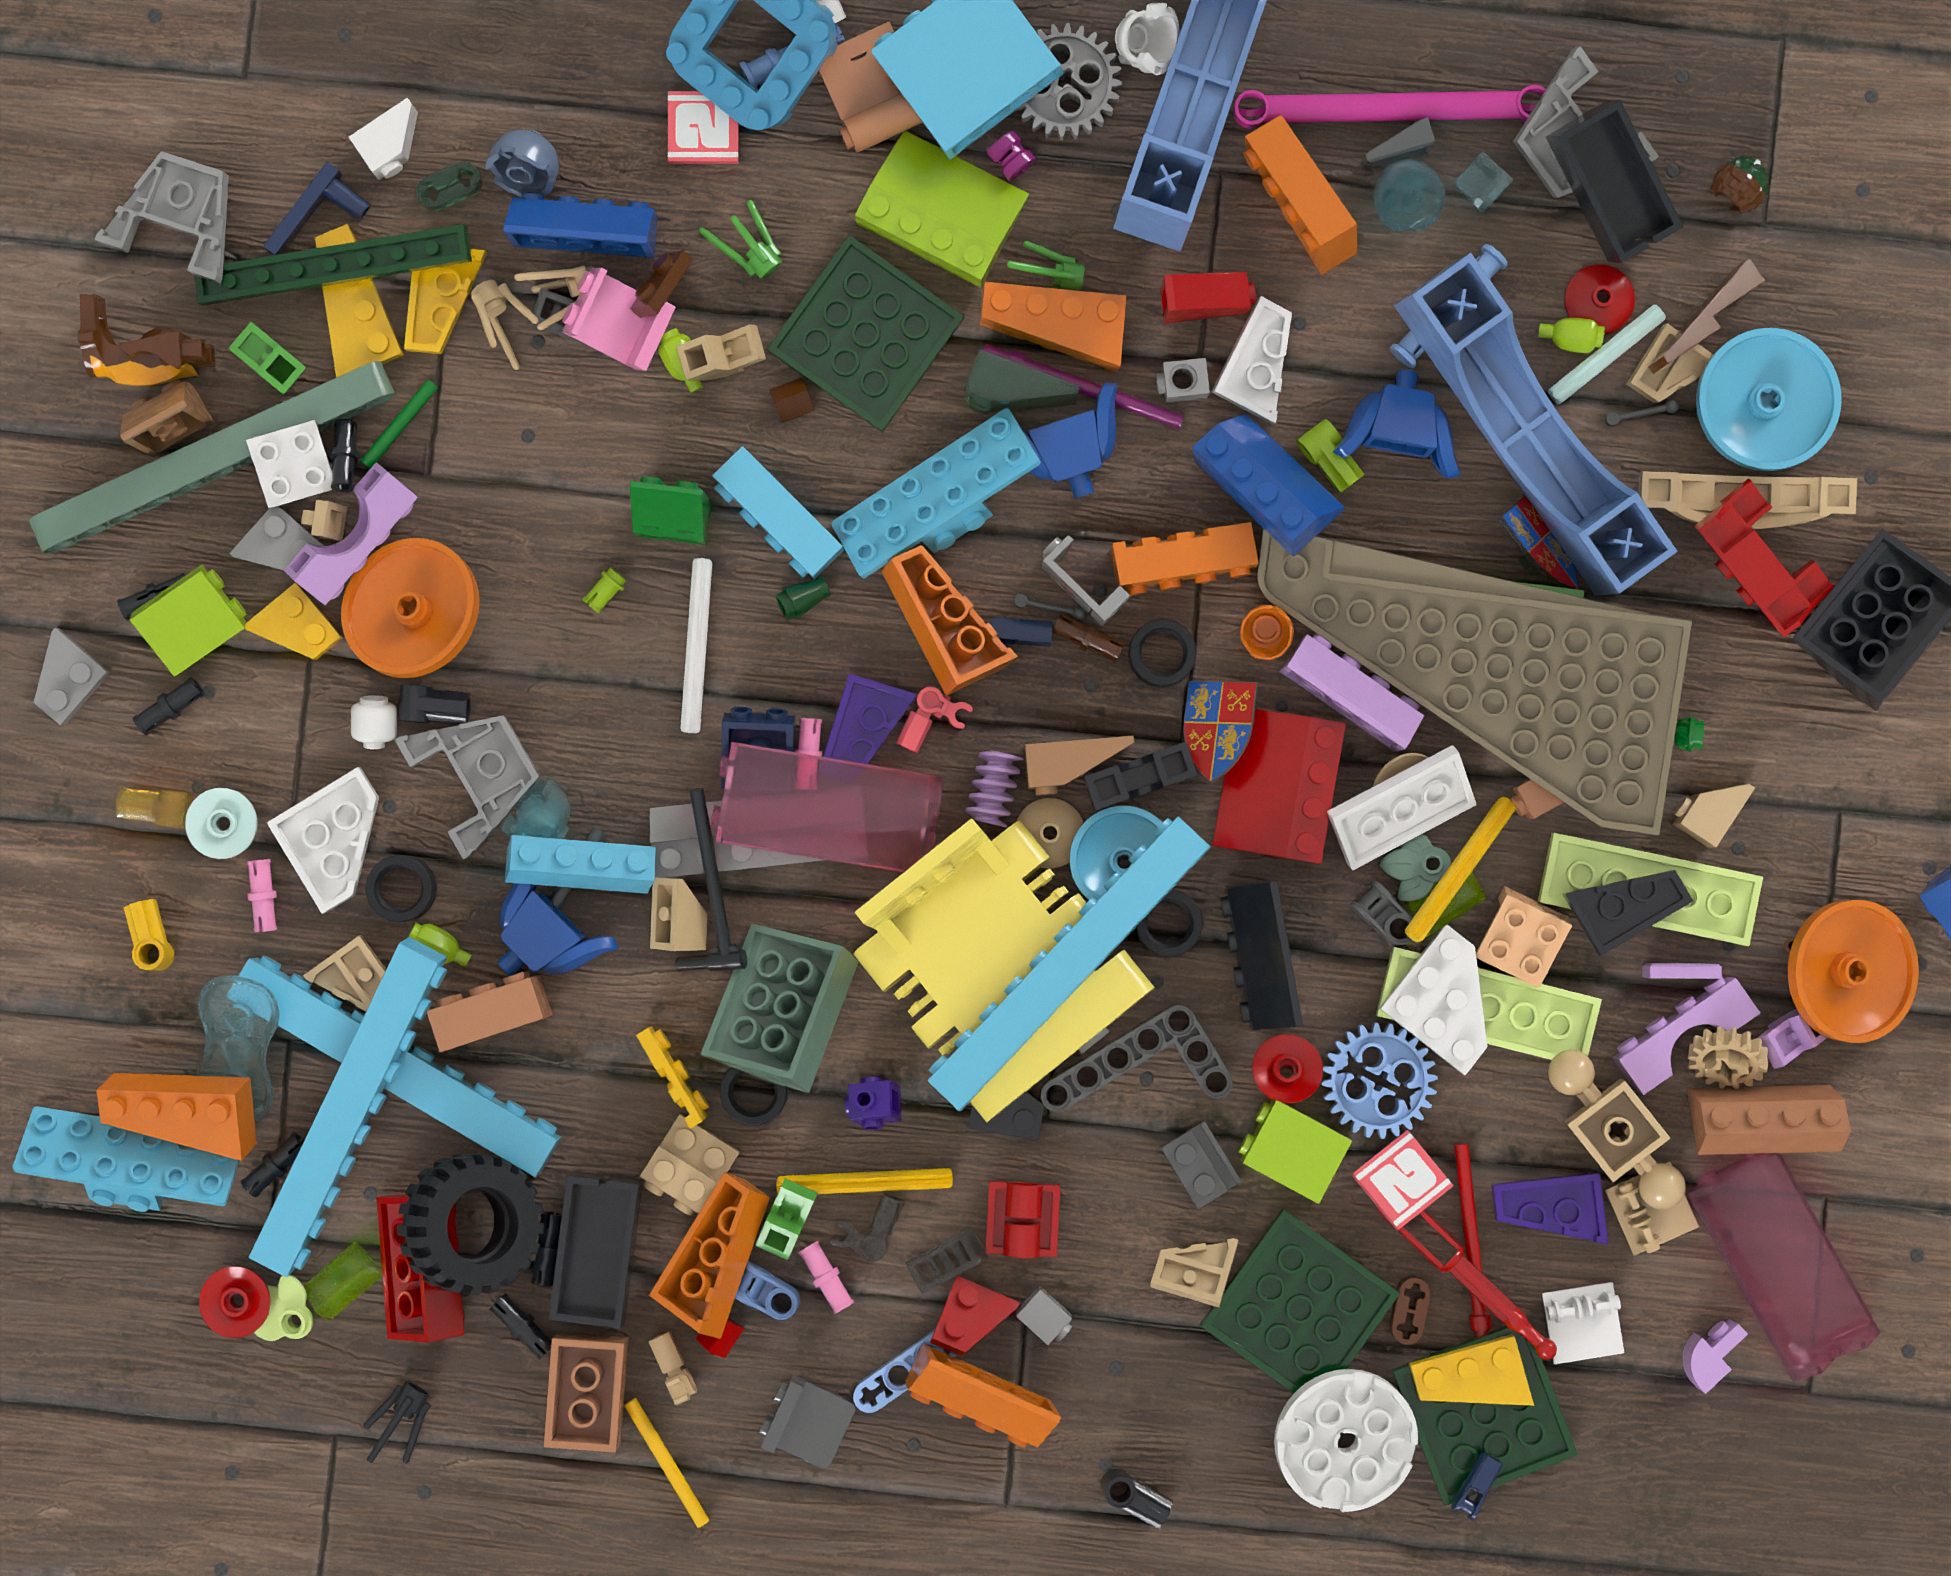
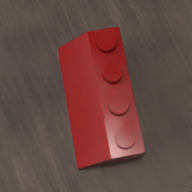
M398 1194L376 1197L387 1339L429 1343L464 1336L465 1314L462 1309L461 1293L442 1290L438 1286H432L425 1282L423 1274L415 1273L409 1266L412 1257L403 1256L400 1245L405 1243V1238L398 1235L397 1224H403L404 1214H398L400 1204L407 1203L410 1196ZM454 1203L448 1217L447 1233L451 1246L458 1254L459 1241L456 1236V1205Z

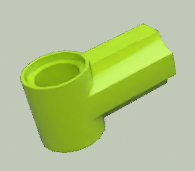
M1323 419L1299 437L1296 442L1305 457L1313 465H1318L1340 494L1365 474L1351 456L1344 459L1333 453L1334 449L1342 441V437L1327 419Z

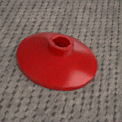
M1603 264L1591 265L1577 272L1569 281L1565 290L1564 305L1569 318L1594 320L1598 326L1605 327V335L1617 331L1630 319L1635 307V293L1630 280L1617 268ZM1597 292H1605L1608 295V301L1606 303L1599 302Z
M1282 1034L1267 1039L1259 1046L1252 1061V1075L1257 1087L1265 1096L1274 1101L1293 1104L1308 1099L1316 1092L1323 1077V1062L1319 1052L1310 1042L1296 1035ZM1288 1068L1291 1070L1292 1076L1285 1078L1280 1074V1070Z
M229 1266L213 1273L204 1283L199 1297V1309L206 1325L218 1335L227 1338H241L257 1331L266 1321L271 1306L270 1292L265 1281L255 1271L242 1266ZM235 1294L243 1296V1306L240 1307L234 1303Z

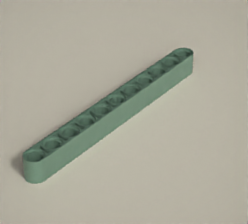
M380 361L368 363L49 508L28 520L43 554L60 551L253 463L246 442L247 439L312 420L316 421L318 430L321 432L334 426L335 421L339 419H350L389 401L396 393Z

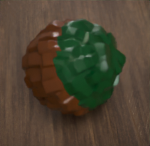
M1743 156L1736 157L1717 169L1710 190L1714 193L1715 197L1723 193L1735 203L1730 211L1741 214L1745 211L1750 212L1762 204L1765 196L1768 194L1769 183L1766 169L1761 166V161L1758 159L1755 160L1752 157Z

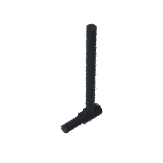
M704 788L692 789L689 792L717 946L713 947L708 955L676 958L675 966L678 972L709 969L711 972L745 969L747 966L745 950L736 944H731Z

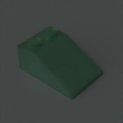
M979 349L964 388V401L970 403L969 409L984 415H988L989 411L999 413L1005 408L1013 412L1076 404L1080 386Z

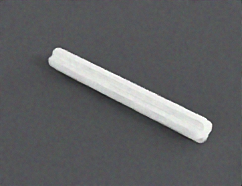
M695 558L692 564L680 727L682 732L694 734L699 733L701 727L712 561L706 558Z

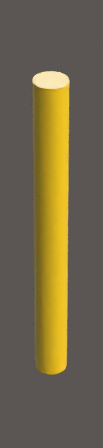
M637 1398L630 1400L624 1407L697 1528L702 1527L710 1519Z

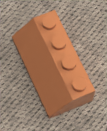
M1831 1085L1739 1087V1089L1734 1087H1724V1089L1720 1087L1688 1088L1687 1090L1698 1155L1841 1152L1851 1133L1845 1099Z

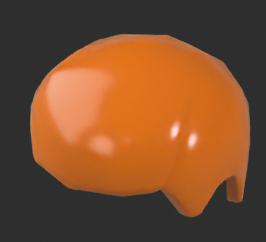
M1261 605L1251 609L1241 622V642L1254 658L1268 661L1282 656L1292 644L1294 637L1292 621L1278 606Z

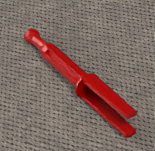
M1378 1209L1377 1212H1378L1387 1222H1389L1388 1219L1384 1216V1214ZM1425 1210L1419 1215L1457 1250L1444 1265L1404 1227L1398 1230L1440 1272L1449 1271L1503 1324L1527 1339L1536 1348V1353L1540 1358L1549 1360L1555 1357L1557 1353L1555 1342L1544 1338L1530 1324L1525 1313L1464 1256V1247Z

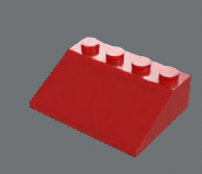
M1256 709L1249 743L1238 762L1224 775L1212 846L1316 865L1321 864L1329 822L1327 811L1331 809L1346 723Z

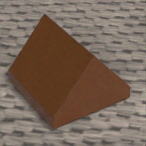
M803 377L769 389L782 423L815 411Z

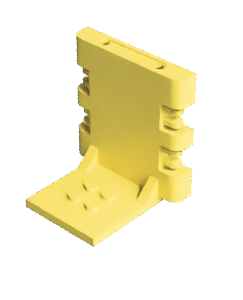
M971 818L855 911V914L863 924L878 931L853 954L881 990L886 992L908 973L912 972L915 976L901 986L894 995L898 1000L905 998L919 984L923 985L928 994L911 1005L908 1010L909 1014L914 1017L935 1001L938 1004L911 1027L926 1047L930 1049L955 1028L959 1031V1033L938 1049L942 1055L949 1054L957 1048L954 1045L955 1041L968 1028L974 1032L983 1023L979 1016L991 1003L994 1002L999 1006L1008 996L1004 992L1006 987L1017 976L1024 979L1033 970L1029 964L1043 949L1049 953L1058 944L1054 937L1066 924L1069 923L1074 927L1083 917L1078 912L1086 904V901L1079 893L1066 901L1053 913L1049 914L1047 911L1068 893L1064 886L1054 890L1042 903L1033 894L1041 886L1046 885L1052 880L1055 874L1050 868L1028 885L1025 884L1024 880L1051 858L1020 820L991 841ZM1125 950L1121 951L1097 971L1094 970L970 1101L986 1123L989 1122L1155 987Z

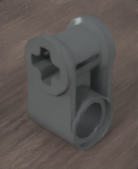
M1374 880L1371 883L1372 888L1358 902L1353 901L1350 904L1355 913L1370 927H1373L1389 944L1397 946L1412 941L1407 935L1400 940L1391 935L1389 928L1392 921L1400 919L1408 926L1413 918L1378 881ZM1377 898H1379V900L1368 910V907H1369Z

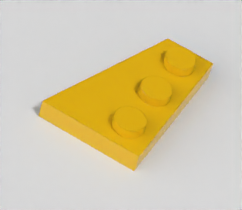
M652 1026L648 1027L636 1036L658 1074L662 1078L667 1077L669 1081L667 1083L668 1092L673 1101L681 1108L685 1106L690 1115L685 1117L684 1120L691 1129L708 1117L705 1110L709 1108V1105L698 1089L693 1092L686 1080L690 1078V1075L681 1060L678 1059L674 1062L667 1051L671 1044L662 1030L659 1029L655 1032Z
M1513 1334L1409 1363L1420 1400L1534 1406Z

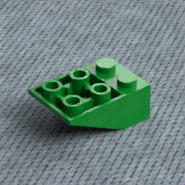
M641 476L640 482L630 481L632 527L636 537L707 546L712 503L704 491L698 488L697 483L676 481V486H668L662 483V479Z

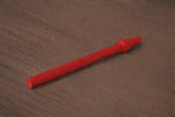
M1468 1143L1455 1144L1466 1258L1482 1272ZM1470 1292L1472 1314L1469 1315L1470 1329L1474 1331L1475 1337L1487 1334L1492 1329L1491 1314L1487 1313L1486 1306Z

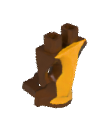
M80 294V330L77 335L84 366L89 377H108L115 383L122 385L152 386L172 382L184 377L195 378L199 376L198 368L215 367V349L212 344H205V340L201 338L192 339L177 330L155 328L145 333L138 340L122 342L120 345H117L108 328L105 299L97 294Z

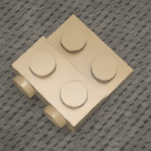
M679 1114L640 1177L646 1180L643 1186L647 1190L660 1197L664 1192L676 1199L673 1205L677 1209L691 1216L694 1211L699 1214L724 1172L727 1173L741 1151L698 1124L690 1129L684 1120L686 1116Z

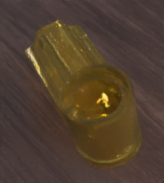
M120 788L115 807L117 818L155 822V825L185 828L186 814L191 804L192 793L160 789L159 792Z

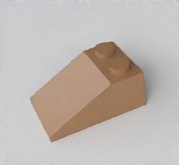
M180 380L173 381L165 385L161 389L162 393L152 399L149 397L143 398L130 406L131 411L122 416L120 436L123 442L154 457L215 423L195 386L186 380L183 382Z
M1134 736L1025 744L1027 790L1035 789V796L1057 794V787H1064L1130 747L1134 743Z

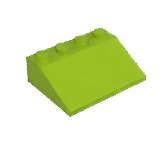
M904 131L867 190L855 214L856 225L982 288L1029 197V193L957 156L949 160L941 148L908 131Z

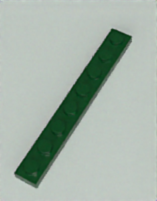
M460 224L224 263L221 284L194 275L198 304L205 306L472 262L468 226Z

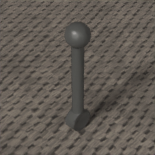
M1671 399L1664 405L1622 414L1610 412L1606 415L1605 422L1609 426H1616L1622 420L1665 411L1675 413L1679 409V404L1676 400Z
M1017 594L1014 598V603L1018 608L1030 606L1057 613L1062 612L1073 616L1078 621L1084 620L1087 615L1086 610L1082 607L1072 609L1031 600L1025 594Z

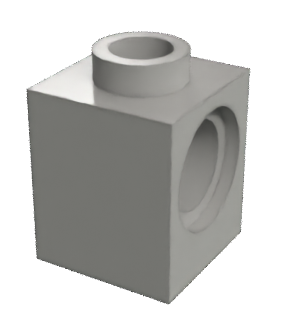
M1206 358L1164 362L1161 368L1162 373H1156L1158 394H1164L1165 403L1207 399L1210 394ZM1184 373L1191 379V386L1187 389H1179L1173 384L1172 377L1175 374Z
M1040 1285L1016 1310V1317L1047 1345L1053 1339L1060 1342L1072 1328L1069 1324L1072 1320L1071 1313Z

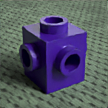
M863 1077L860 1079V1083L848 1084L849 1095L845 1097V1111L850 1120L861 1125L863 1130H879L883 1128V1123L902 1122L899 1085L890 1080L882 1081L880 1077Z

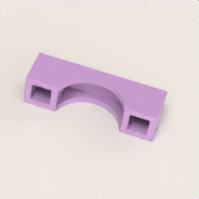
M377 462L354 487L359 503V517L351 533L340 542L329 546H316L306 543L284 569L297 584L324 605L330 599H335L342 592L344 583L353 572L355 573L362 569L367 561V556L376 546L386 541L390 535V529L399 519L404 518L410 513L413 508V502L418 498Z
M1722 977V979L1711 980L1704 986L1706 992L1696 999L1693 996L1684 999L1675 1006L1677 1012L1667 1019L1664 1016L1657 1018L1646 1026L1648 1032L1637 1040L1635 1037H1631L1616 1048L1619 1053L1614 1055L1612 1059L1636 1093L1645 1095L1673 1075L1671 1068L1672 1048L1678 1037L1687 1029L1701 1024H1709L1715 1028L1721 1026L1725 1031H1730L1732 1027L1739 1029L1760 1014V1011L1736 978Z

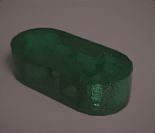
M464 161L459 162L420 180L416 187V196L424 208L430 211H439L478 193L482 187V176L473 164ZM464 171L469 176L474 175L470 179L471 185L469 187H464L462 183L451 186V184L461 180L460 173ZM434 186L437 190L447 187V189L437 194V201L433 202L429 197L424 198V196L429 194L428 187Z

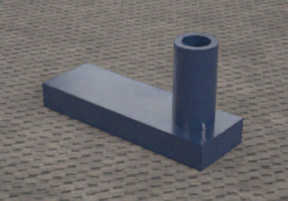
M327 161L264 244V247L273 255L283 254L325 197L358 221L364 217L371 204L339 180L342 176L339 169Z

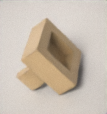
M316 500L315 511L303 510L301 524L311 525L312 536L340 542L343 540L347 507L329 501Z

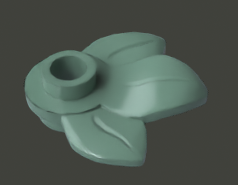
M1424 834L1402 844V849L1388 853L1380 862V867L1385 873L1397 880H1401L1398 891V899L1400 901H1416L1428 896L1434 883L1441 880L1452 864L1448 853L1441 848L1433 847L1428 837ZM1432 858L1440 861V866L1436 870H1429L1427 868V862Z

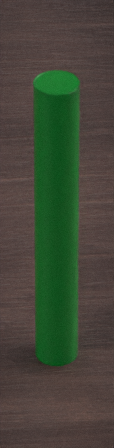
M427 379L360 461L370 469L378 462L436 392L438 387L433 382Z

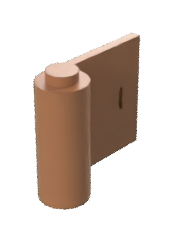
M890 21L839 44L834 55L828 57L819 70L843 123L844 128L839 129L844 144L847 149L854 147L857 153L923 123L871 53V50L875 48V42L887 32L894 33Z

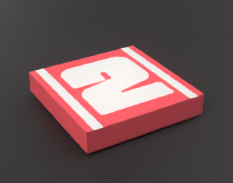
M668 91V163L739 164V123L699 91Z
M1408 1130L1352 1174V1177L1397 1231L1454 1186Z

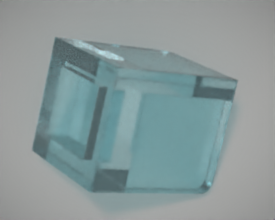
M1482 151L1473 163L1456 179L1454 186L1484 213L1507 189L1513 179Z

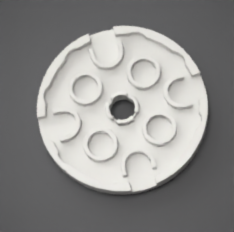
M1335 1370L1308 1381L1287 1401L1276 1425L1275 1454L1279 1468L1286 1481L1305 1501L1319 1508L1340 1509L1341 1512L1357 1511L1383 1501L1403 1483L1413 1466L1411 1461L1415 1445H1418V1430L1409 1404L1388 1381L1378 1375L1362 1370ZM1342 1432L1355 1435L1353 1444L1348 1448L1338 1447V1439L1341 1437L1340 1434Z

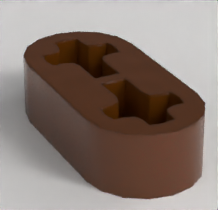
M1407 1276L1398 1283L1396 1290L1400 1295L1393 1303L1390 1318V1332L1392 1336L1404 1345H1412L1421 1339L1431 1298L1428 1284L1417 1276ZM1413 1283H1417V1288L1423 1294L1421 1297H1415L1413 1308L1409 1307L1410 1297L1404 1291L1406 1288L1411 1289ZM1408 1312L1411 1313L1410 1323L1416 1329L1414 1332H1408L1407 1337H1403V1332L1397 1326L1406 1322Z

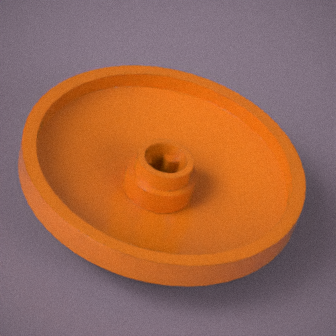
M408 538L389 543L367 557L365 565L353 574L346 587L341 606V623L346 641L354 654L362 662L384 675L396 678H414L432 673L455 658L472 635L479 613L477 582L466 562L450 548L439 542L424 538Z
M1840 900L1827 904L1815 911L1799 929L1793 941L1788 960L1790 993L1802 1018L1822 1036L1848 1043H1865L1877 1040L1899 1025L1908 1013L1915 998L1919 979L1916 947L1905 925L1887 908L1871 901Z

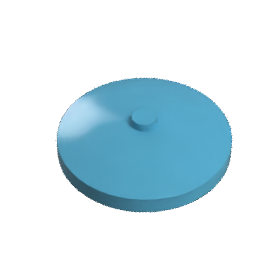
M1761 328L1747 331L1721 346L1705 365L1699 378L1696 393L1698 419L1704 434L1712 446L1731 462L1757 471L1787 469L1804 462L1816 454L1833 434L1839 420L1842 403L1839 379L1834 366L1826 354L1806 337L1779 328Z

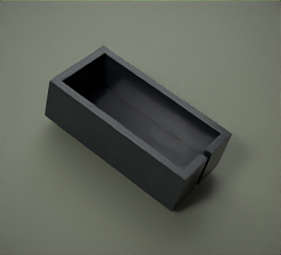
M1621 100L1605 101L1545 136L1608 262L1623 263L1649 248L1648 243H1657L1683 228Z
M571 1172L567 1175L549 1320L621 1328L626 1322L643 1180L611 1176L604 1183V1175Z

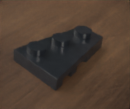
M1676 870L1562 894L1597 954L1601 956L1693 902L1691 895Z

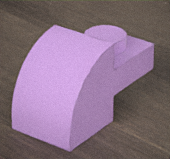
M1797 1009L1767 1025L1769 1029L1757 1037L1762 1040V1047L1768 1048L1767 1057L1774 1069L1787 1065L1803 1051L1816 1047L1827 1038L1811 1028Z
M1733 1320L1720 1321L1714 1325L1708 1332L1709 1338L1706 1341L1696 1333H1693L1685 1344L1683 1350L1684 1370L1689 1380L1705 1394L1732 1370L1722 1358L1748 1335Z

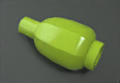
M1563 318L1554 325L1540 323L1538 337L1552 339L1554 344L1563 350L1590 353L1595 347L1602 348L1605 327L1598 326L1591 319Z
M675 328L663 334L660 340L661 345L658 349L659 355L669 373L674 378L685 381L690 393H694L702 389L703 386L700 381L685 379L677 350L678 345L691 340L687 335L680 334L678 329Z
M415 923L408 936L447 956L444 964L454 961L466 967L472 954L459 948L458 941L453 935L430 923L423 925Z

